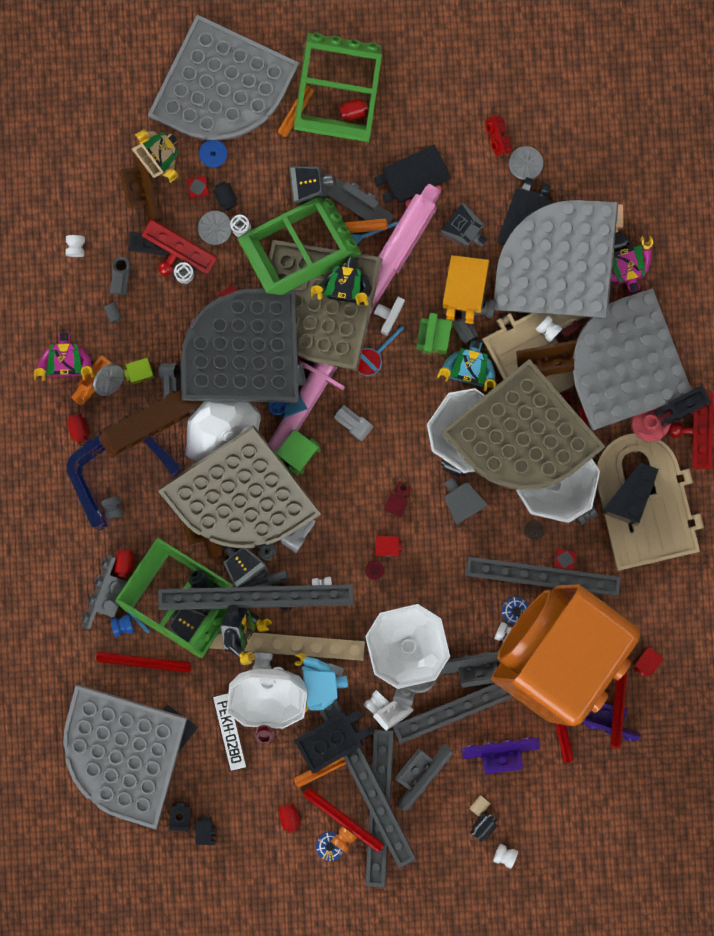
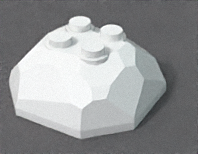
M476 388L448 393L427 423L432 452L463 473L474 472V470L465 462L441 432L485 396Z
M204 401L188 419L186 456L194 463H197L254 425L259 431L260 413L258 409L250 402Z
M591 459L578 471L560 483L535 490L516 489V492L530 514L569 523L592 509L600 470L593 459Z
M419 604L381 612L365 636L374 674L397 689L436 680L450 658L441 618Z
M258 665L250 671L240 673L229 684L226 713L244 726L259 727L261 725H268L271 728L283 729L304 718L308 690L304 681L298 675L284 671L281 667L265 669L263 666Z

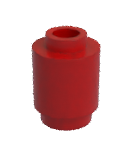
M360 98L339 106L343 121L347 120L349 122L365 117V112H368L365 101L361 102Z
M82 414L67 418V427L72 441H76L77 444L88 441L87 437L90 436V432Z
M118 549L117 554H115L114 573H117V577L129 578V574H133V551Z
M293 803L279 807L280 812L278 815L283 831L287 830L288 833L298 831V826L302 824L297 807H294Z

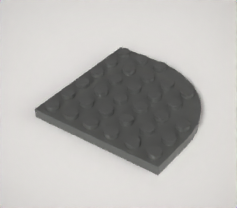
M244 289L234 291L223 297L221 296L208 304L192 322L183 342L181 352L182 401L297 403L299 396L295 290H291L283 295L266 293L265 289Z

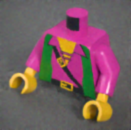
M643 236L640 238L643 247L638 245L614 252L611 281L616 282L617 285L627 283L629 293L640 290L638 279L643 278L645 273L649 271L652 260L651 246L653 245L651 236H649L650 240L648 242H644Z
M59 333V344H51L50 348L45 350L39 360L37 369L34 370V380H36L37 376H42V381L46 380L45 373L48 377L82 376L84 380L86 374H90L91 378L94 377L91 358L84 348L79 347L78 344H70V333Z

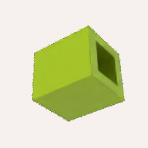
M148 358L125 364L127 368L124 370L126 380L131 381L132 384L155 378Z

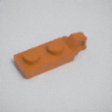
M103 355L92 365L94 377L91 378L90 374H86L85 380L81 378L77 383L79 386L76 392L71 396L80 406L95 392L93 381L98 371L108 364H113Z

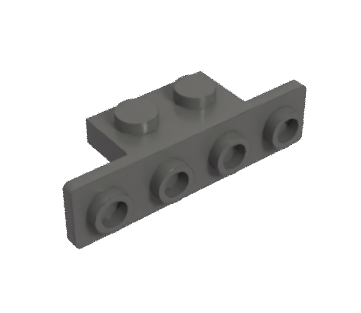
M336 178V185L327 186V195L364 220L385 218L389 225L394 218L391 213L379 206L376 196L369 192L367 194L362 192V188L354 182L351 184L349 182L343 183Z
M108 554L101 563V574L95 580L94 593L88 599L89 607L81 619L82 627L90 630L96 612L114 618L119 604L115 600L127 581L110 576L116 559L115 556Z
M486 652L473 656L467 655L454 659L449 658L440 675L459 672L462 688L494 683L491 681V677L497 666L501 663L497 659L498 652Z
M443 744L435 756L431 758L421 749H418L395 777L399 783L407 788L396 805L404 812L411 808L418 796L426 790L430 781L438 775L442 766L450 760L454 751Z

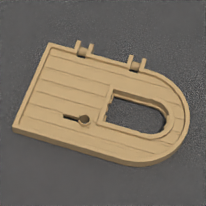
M510 313L496 321L500 330L483 338L482 341L504 380L519 368L517 366L516 351L558 344L555 337L548 342L543 333L535 330L548 315L553 319V323L563 328L573 324L572 322L575 320L578 321L586 317L531 313L515 322ZM508 323H510L513 328L509 331H507L504 326ZM573 371L546 376V379L558 393L575 385Z
M635 433L624 435L610 443L601 453L596 465L600 470L597 490L602 510L625 483L622 469V460L625 455L631 452H642L648 458L649 465L659 469L654 481L657 494L649 495L639 525L631 524L632 533H630L627 522L603 514L617 571L700 552L695 530L704 528L701 513L691 516L684 489L685 485L693 484L690 469L680 471L674 453L663 441L647 442L637 437ZM684 475L685 481L678 483L676 476ZM694 519L696 526L689 528L687 521Z

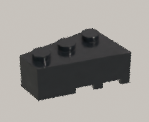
M640 463L601 513L638 526L659 469Z

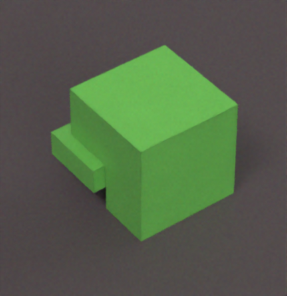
M430 313L429 319L421 318L416 350H421L427 354L433 352L446 355L452 321L438 319V314Z
M294 429L276 454L289 465L288 469L298 476L299 473H304L303 468L316 452L319 453L321 449L312 438L308 440Z

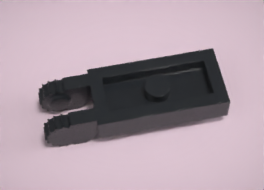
M701 385L668 402L667 405L656 410L655 414L656 416H662L671 410L673 415L661 421L662 426H667L675 420L678 421L711 404V400Z

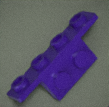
M605 702L598 712L590 711L582 723L586 724L590 729L597 730V728L605 730V733L611 735L614 704ZM624 708V720L628 711L627 708ZM623 727L622 736L628 741L640 740V732Z
M527 737L518 741L506 740L503 743L488 742L480 746L468 745L462 748L463 759L482 757L485 774L523 770L521 752L538 750L539 738Z

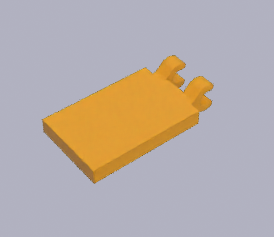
M451 255L443 299V308L447 309L446 320L454 321L456 310L466 311L465 323L473 324L475 312L481 313L489 260Z

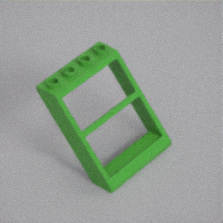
M307 33L294 118V130L369 142L382 58V46L372 42H359L355 39H341L338 36L329 37L323 36L320 33ZM311 48L375 59L372 89L308 78L307 72ZM306 83L371 94L367 125L302 115Z
M316 197L238 238L266 293L283 295L334 269L335 266L346 263L347 257L356 258L361 254L356 241L343 222L342 216L335 208L334 202L328 198ZM319 211L340 250L312 263L291 224ZM287 227L308 266L280 280L259 240Z
M157 538L115 601L132 616L199 658H203L221 630V624L227 614V608L211 609L188 643L164 628L175 610H169L161 623L158 624L135 610L134 607L168 556L173 557L193 571H205L210 580L221 588L235 586ZM187 582L183 589H188L191 587L189 582Z

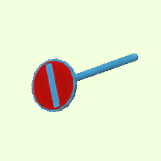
M401 326L377 351L372 348H364L357 372L363 376L376 374L382 365L379 353L404 329V326Z

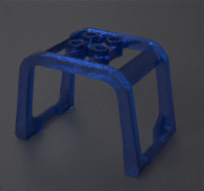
M100 432L99 436L84 443L83 447L70 456L67 463V473L91 526L103 531L109 525L82 476V469L85 464L105 451V448L99 441L102 433ZM151 437L144 440L174 477L184 471Z

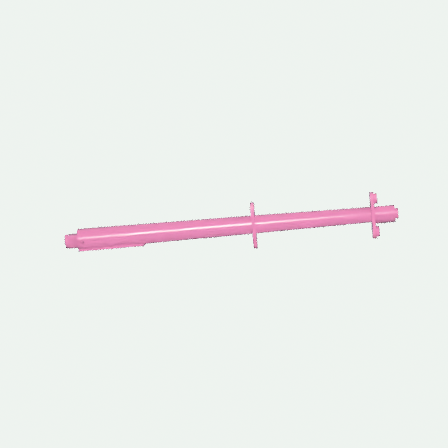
M431 184L424 188L421 195H414L378 256L383 261L371 312L395 273H399L437 210L435 203L441 191ZM299 360L298 364L305 365V369L310 371L306 378V384L302 385L299 390V394L308 409L286 418L283 417L268 443L275 453L294 429L297 431L300 429L328 383L344 390L345 387L331 378L337 367L318 363L311 367Z

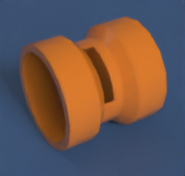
M342 826L339 829L338 836L333 837L330 842L347 853L349 844L355 842L358 837Z

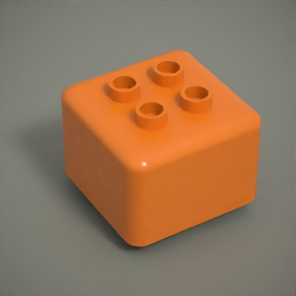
M580 584L556 586L551 591L546 590L541 593L516 621L498 652L497 659L501 663L493 673L491 681L546 721L577 726L586 719L590 711L596 713L605 704L609 696L605 689L614 678L618 681L627 672L631 664L627 657L640 639V630Z

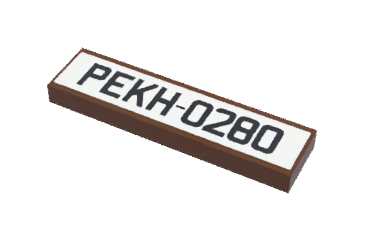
M228 693L212 696V703L229 772L248 768L238 722L226 713Z

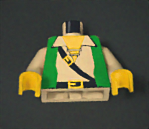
M146 130L136 133L135 136L138 137L140 144L133 147L132 150L151 176L155 178L164 173L163 176L167 177L170 183L178 177V173L174 170L175 157L178 155V151L174 147L177 143L176 137L172 134L166 136L164 132L157 134L154 131Z

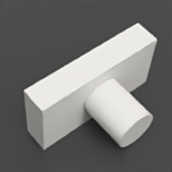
M398 297L392 309L380 303L378 304L374 314L386 319L381 329L382 334L388 336L405 303L404 299Z
M393 701L376 712L373 717L387 731L409 716L413 709L408 705Z

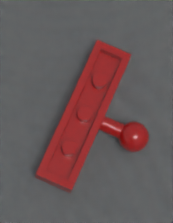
M152 218L141 234L142 237L170 252L167 260L162 261L158 266V271L163 276H169L173 272V263L177 257L208 274L217 259V256Z
M707 393L711 404L693 413V427H682L679 423H672L668 430L669 435L673 438H678L682 434H692V469H712L713 393Z

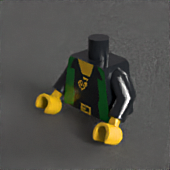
M347 257L345 267L335 266L334 270L319 285L311 288V297L317 294L318 299L321 300L323 298L322 293H324L330 300L355 303L357 306L359 304L364 305L365 303V306H368V298L372 287L365 273L357 269L358 259Z
M230 605L227 607V614L221 624L224 649L234 653L236 656L239 655L242 665H249L255 659V655L252 652L244 653V650L256 628L255 624H257V629L260 632L269 630L266 626L271 625L272 622L270 619L260 620L259 616L246 608Z

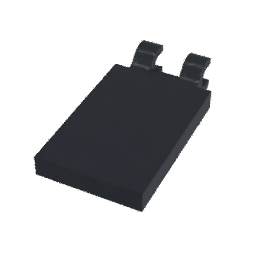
M434 144L383 168L385 174L375 177L374 182L377 187L388 183L391 191L382 195L385 204L395 199L402 203L414 197L415 194H421L428 184L433 186L440 185L450 180L451 176Z
M526 177L522 190L517 188L515 190L497 243L505 245L510 234L525 218L540 208L551 204L552 201L547 199L551 188L550 185L544 183L541 193L530 190L533 179Z
M357 710L348 716L344 711L294 740L312 774L319 772L364 746L361 740L372 735L373 732L370 727H366L361 731L358 730L355 721L364 717L361 710Z

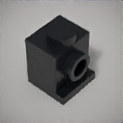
M175 802V806H171L169 830H190L191 806H187V803ZM178 813H181L183 815L182 820H178L176 818V815Z
M200 817V820L196 821L195 845H215L216 840H212V836L216 837V825H212V817Z

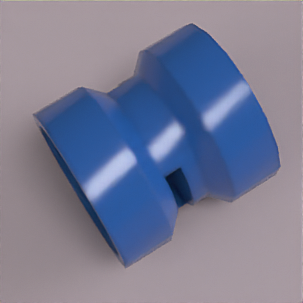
M269 402L268 404L269 410L274 416L280 417L285 415L288 407L287 403Z
M130 614L123 616L120 620L118 618L111 619V626L115 637L121 636L122 633H134Z

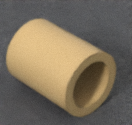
M480 795L469 809L480 817L490 803Z

